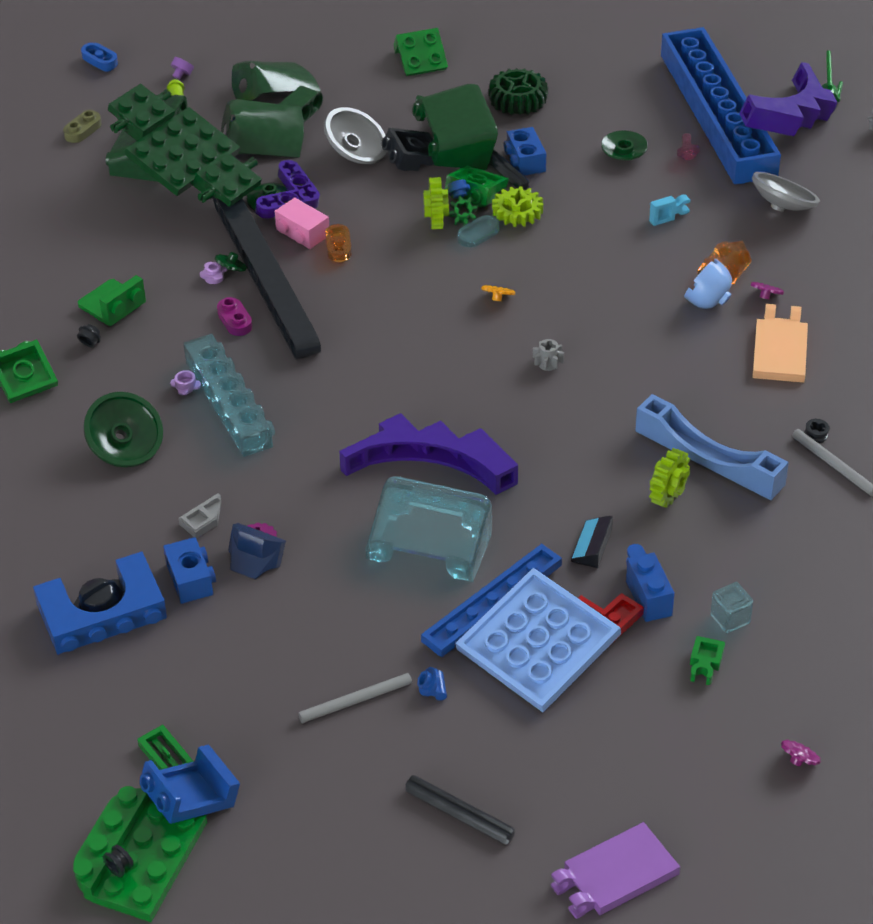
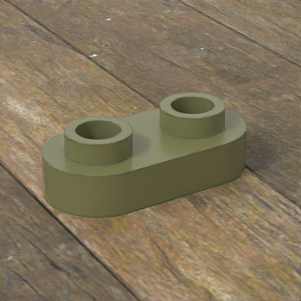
M85 110L64 126L65 140L71 143L85 140L101 127L100 114L93 110Z

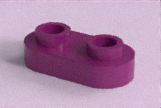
M227 297L218 302V317L230 334L243 336L251 332V316L238 299Z

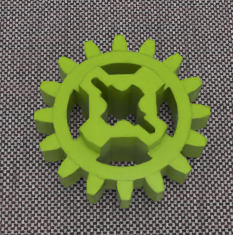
M441 177L429 178V190H424L423 193L424 217H430L431 229H443L444 216L449 214L448 189H442Z
M522 186L516 189L510 187V191L502 189L501 194H495V199H492L493 216H497V221L504 220V225L512 223L513 227H516L521 223L525 227L526 222L534 224L535 219L540 220L541 214H543V198L539 197L538 192L531 193V188H528L526 191Z
M672 448L671 451H667L666 458L662 457L661 461L659 460L656 463L649 489L652 491L649 496L652 499V503L667 508L669 504H673L674 497L678 498V495L684 492L687 478L690 475V466L688 465L690 458L688 453Z

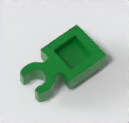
M696 636L690 658V665H693L690 674L691 682L695 681L697 675L702 674L707 677L706 685L712 683L713 670L719 671L725 649L724 641Z

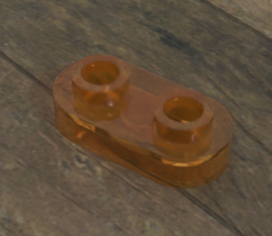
M342 224L329 226L325 231L328 258L338 263L344 262L352 255L349 229Z

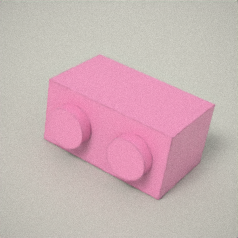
M293 198L275 210L276 230L308 249L313 248L330 236L329 217L297 198Z

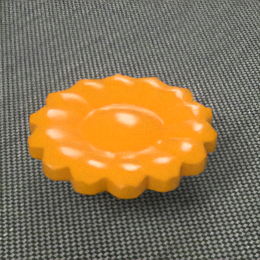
M490 285L481 286L482 290L493 292L492 300L502 301L503 294L515 295V291L512 289Z

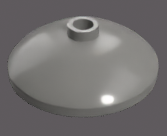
M341 107L332 110L326 117L324 122L325 135L334 150L347 160L359 164H374L379 162L386 154L387 150H383L381 145L382 139L386 135L379 124L367 114L357 109Z
M754 172L752 176L756 189L763 198L772 203L771 207L781 212H784L785 209L792 211L808 210L817 207L820 199L814 193L788 179L766 172Z

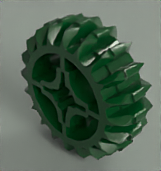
M516 67L515 70L507 69L506 72L500 71L499 74L494 75L493 79L490 80L488 96L491 105L495 106L496 110H502V113L508 112L511 115L519 114V116L523 113L529 115L531 111L537 112V109L543 108V104L546 103L548 98V87L545 78L541 77L540 73H534V70L527 71L526 68L520 70Z

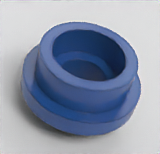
M464 179L453 181L447 185L448 196H453L454 199H458L459 196L465 197L470 190V185Z

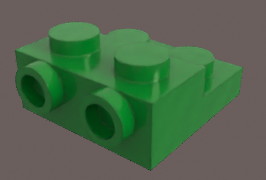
M465 166L447 175L445 189H448L447 185L449 183L464 179L470 185V190L465 197H462V200H468L471 197V203L474 206L486 207L492 203V199H495V194L498 191L507 187L509 178L471 166Z
M37 339L31 342L24 341L17 345V347L9 350H0V387H2L9 403L58 386V380Z

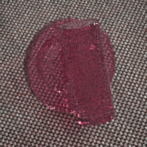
M685 133L682 136V147L677 149V156L682 157L684 160H690L696 157L700 152V148L698 145H691V135Z

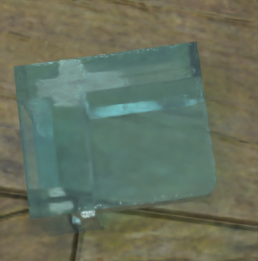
M737 581L713 592L711 616L726 634L751 622L753 599Z

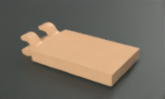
M766 304L764 319H757L752 378L804 383L808 323H800L801 307L791 306L790 319L775 318V304Z

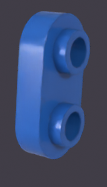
M87 43L82 46V59L106 72L112 71L118 66L117 54L99 43Z

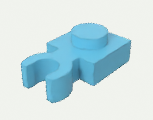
M683 194L676 199L668 196L650 202L649 221L653 226L675 220V214L685 215L690 212V209L684 204L690 203L691 200L687 195Z

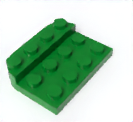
M122 787L118 794L108 802L75 857L73 870L77 885L83 892L84 898L95 904L152 922L207 824V816L202 815L170 824L164 815L157 810L154 802L142 788ZM114 845L124 848L134 862L133 868L130 870L125 869V874L122 877L115 876L107 868L102 858L106 852H112L111 848Z

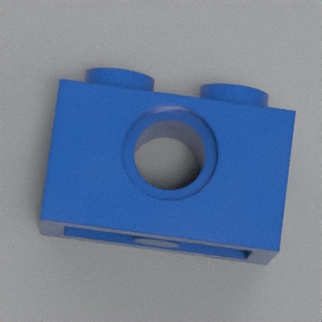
M196 537L164 545L166 566L180 603L213 595L212 583L216 582L214 569L212 566L207 567L206 563L209 561L205 547H199Z

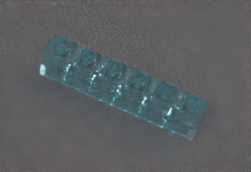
M212 333L184 342L186 363L195 374L197 381L201 382V388L243 457L272 448V436L275 435L273 424L270 420L266 421L262 406L260 404L256 405L251 389H246L241 373H236L234 363L231 357H226L222 343L217 342Z

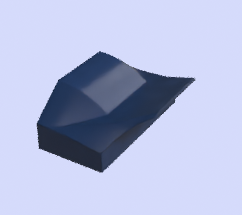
M240 523L233 524L228 548L231 555L230 570L257 579L267 570L280 567L286 540Z

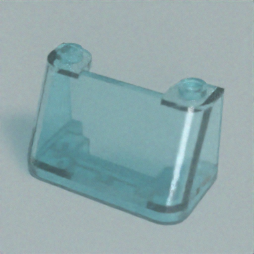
M390 477L386 480L382 489L366 545V559L376 562H387L392 558L394 550L446 561V569L453 578L473 582L492 535V504L487 497L479 493L402 477Z

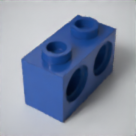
M528 127L507 131V138L503 142L505 154L510 156L511 165L524 176L546 172V151L534 128Z

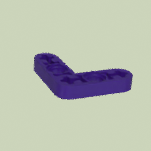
M284 160L279 163L278 177L288 191L259 197L256 201L255 212L262 218H274L275 210L286 204L283 202H289L293 198H297L315 209L319 204L320 193L299 164L292 160Z

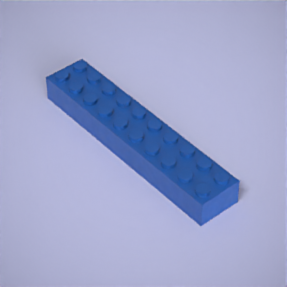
M705 28L662 33L661 57L734 184L752 182L754 172H766L778 176L781 154L767 131L745 126L739 113L747 97Z

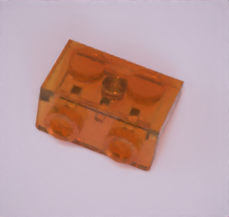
M724 241L715 246V250L704 259V263L697 272L700 274L711 261L714 262L717 259L729 270L733 285L750 265L752 259L743 241L730 243Z

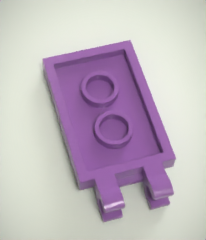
M642 822L565 861L564 869H558L551 874L555 882L551 883V887L557 895H561L570 888L577 886L580 892L569 897L573 905L568 907V910L575 919L582 917L593 909L599 915H602L679 875L680 866L648 826Z

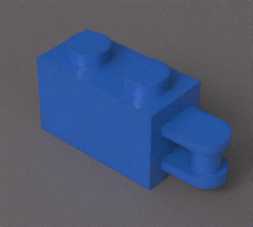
M630 545L627 548L626 583L635 601L644 607V614L642 616L645 622L673 616L675 593L655 552L646 554L641 545Z

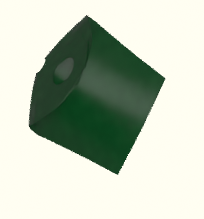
M243 61L236 63L232 68V89L236 99L252 101L263 93L294 91L299 86L321 91L312 74L295 62ZM251 62L256 65L252 69L250 68ZM242 79H246L247 88L242 93L239 85Z
M240 99L227 102L222 119L221 132L223 133L226 124L225 135L241 147L239 153L300 157L304 137V122L300 107ZM234 114L235 120L231 122V115Z

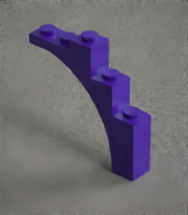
M801 62L792 79L798 94L783 98L761 97L749 94L739 114L746 127L795 136L800 127L811 129L817 119L828 121L830 115L836 109L837 101L831 90L822 88L811 66L808 63Z
M400 413L379 423L378 433L339 451L340 470L346 476L369 465L383 462L424 461L460 470L479 480L495 495L518 484V464L482 428L458 438L441 420L418 431Z

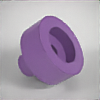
M174 57L171 66L176 69L172 76L178 80L181 79L183 74L190 75L194 68L193 65L178 57Z

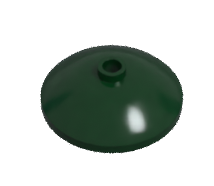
M112 392L101 396L90 406L84 419V437L89 448L98 458L113 466L128 468L144 464L156 454L162 443L163 424L157 410L147 400L133 393ZM116 434H122L124 439H118Z

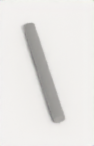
M796 429L793 432L792 437L867 494L873 496V484L800 429Z
M405 673L298 712L301 723H305L412 684L411 676L409 673Z

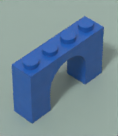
M142 551L115 560L118 579L125 594L117 605L105 611L87 612L74 606L68 597L61 578L33 586L36 604L56 654L73 651L76 648L100 642L106 638L127 633L133 629L154 624L167 618L165 600Z

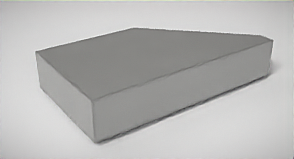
M217 493L179 517V525L193 537H196V539L218 526L221 495Z

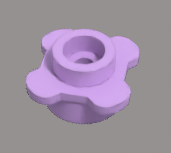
M207 262L204 264V270L200 272V277L209 284H218L224 280V272L228 269L222 267L217 262Z
M188 370L178 372L175 375V379H172L170 382L171 387H175L179 395H187L194 389L201 387V382L195 379V374Z

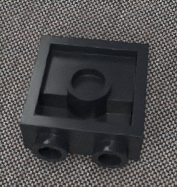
M388 128L381 145L383 150L388 151L390 163H395L396 167L402 171H419L421 163L427 166L434 165L432 156H429L428 153L429 144L433 142L429 132Z

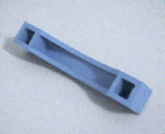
M653 394L637 408L635 431L671 450L676 448L688 453L690 460L769 500H772L786 485L788 461L766 450L758 452L740 451L719 444L696 429L679 412L675 405Z

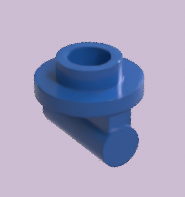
M428 667L425 671L421 672L417 681L420 694L426 697L434 696L440 701L445 700L447 692L443 672L433 667Z

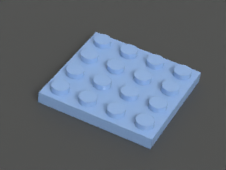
M532 568L455 644L459 652L541 712H544L621 635V628L538 570Z

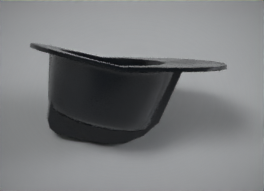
M94 578L82 585L74 606L87 612L105 611L117 605L125 592L119 579Z

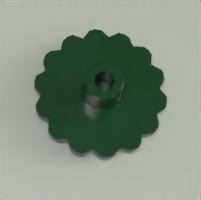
M229 252V255L219 254L215 256L214 260L229 270L242 272L247 269L245 263L238 260L239 255L234 252Z

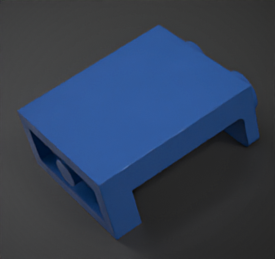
M210 745L198 747L195 761L159 770L152 760L145 761L142 775L140 776L142 790L148 794L156 805L157 810L164 815L170 824L234 807L240 782Z

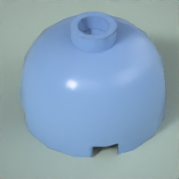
M717 259L714 262L711 261L695 278V288L693 290L688 288L684 298L698 308L709 309L715 307L718 303L723 306L732 295L729 292L732 286V276L729 270Z

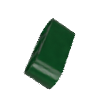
M299 86L280 104L300 107L303 122H306L321 107L323 94L308 87Z

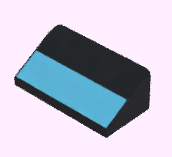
M604 516L585 521L571 562L596 568L599 567L612 531L613 516Z

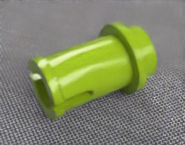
M176 79L171 80L167 85V90L171 92L172 96L183 95L184 84Z

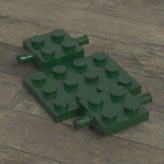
M140 83L109 103L108 111L118 119V121L110 125L112 132L118 133L124 128L123 131L136 140L135 143L126 148L125 156L175 196L194 186L201 192L198 194V199L201 203H205L208 199L214 197L231 207L261 185L262 178L251 170L258 165V161L254 160V157H251L244 163L236 159L235 156L239 154L241 147L190 107L174 116L175 110L165 103L166 100L172 97L171 92L167 89L155 95Z

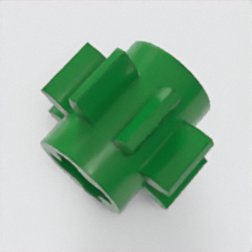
M459 196L457 203L450 202V207L454 210L449 212L448 217L454 216V225L460 222L467 227L469 219L472 221L476 220V216L472 212L477 211L478 206L471 205V197L468 200H462V197ZM466 208L467 213L459 214V210Z

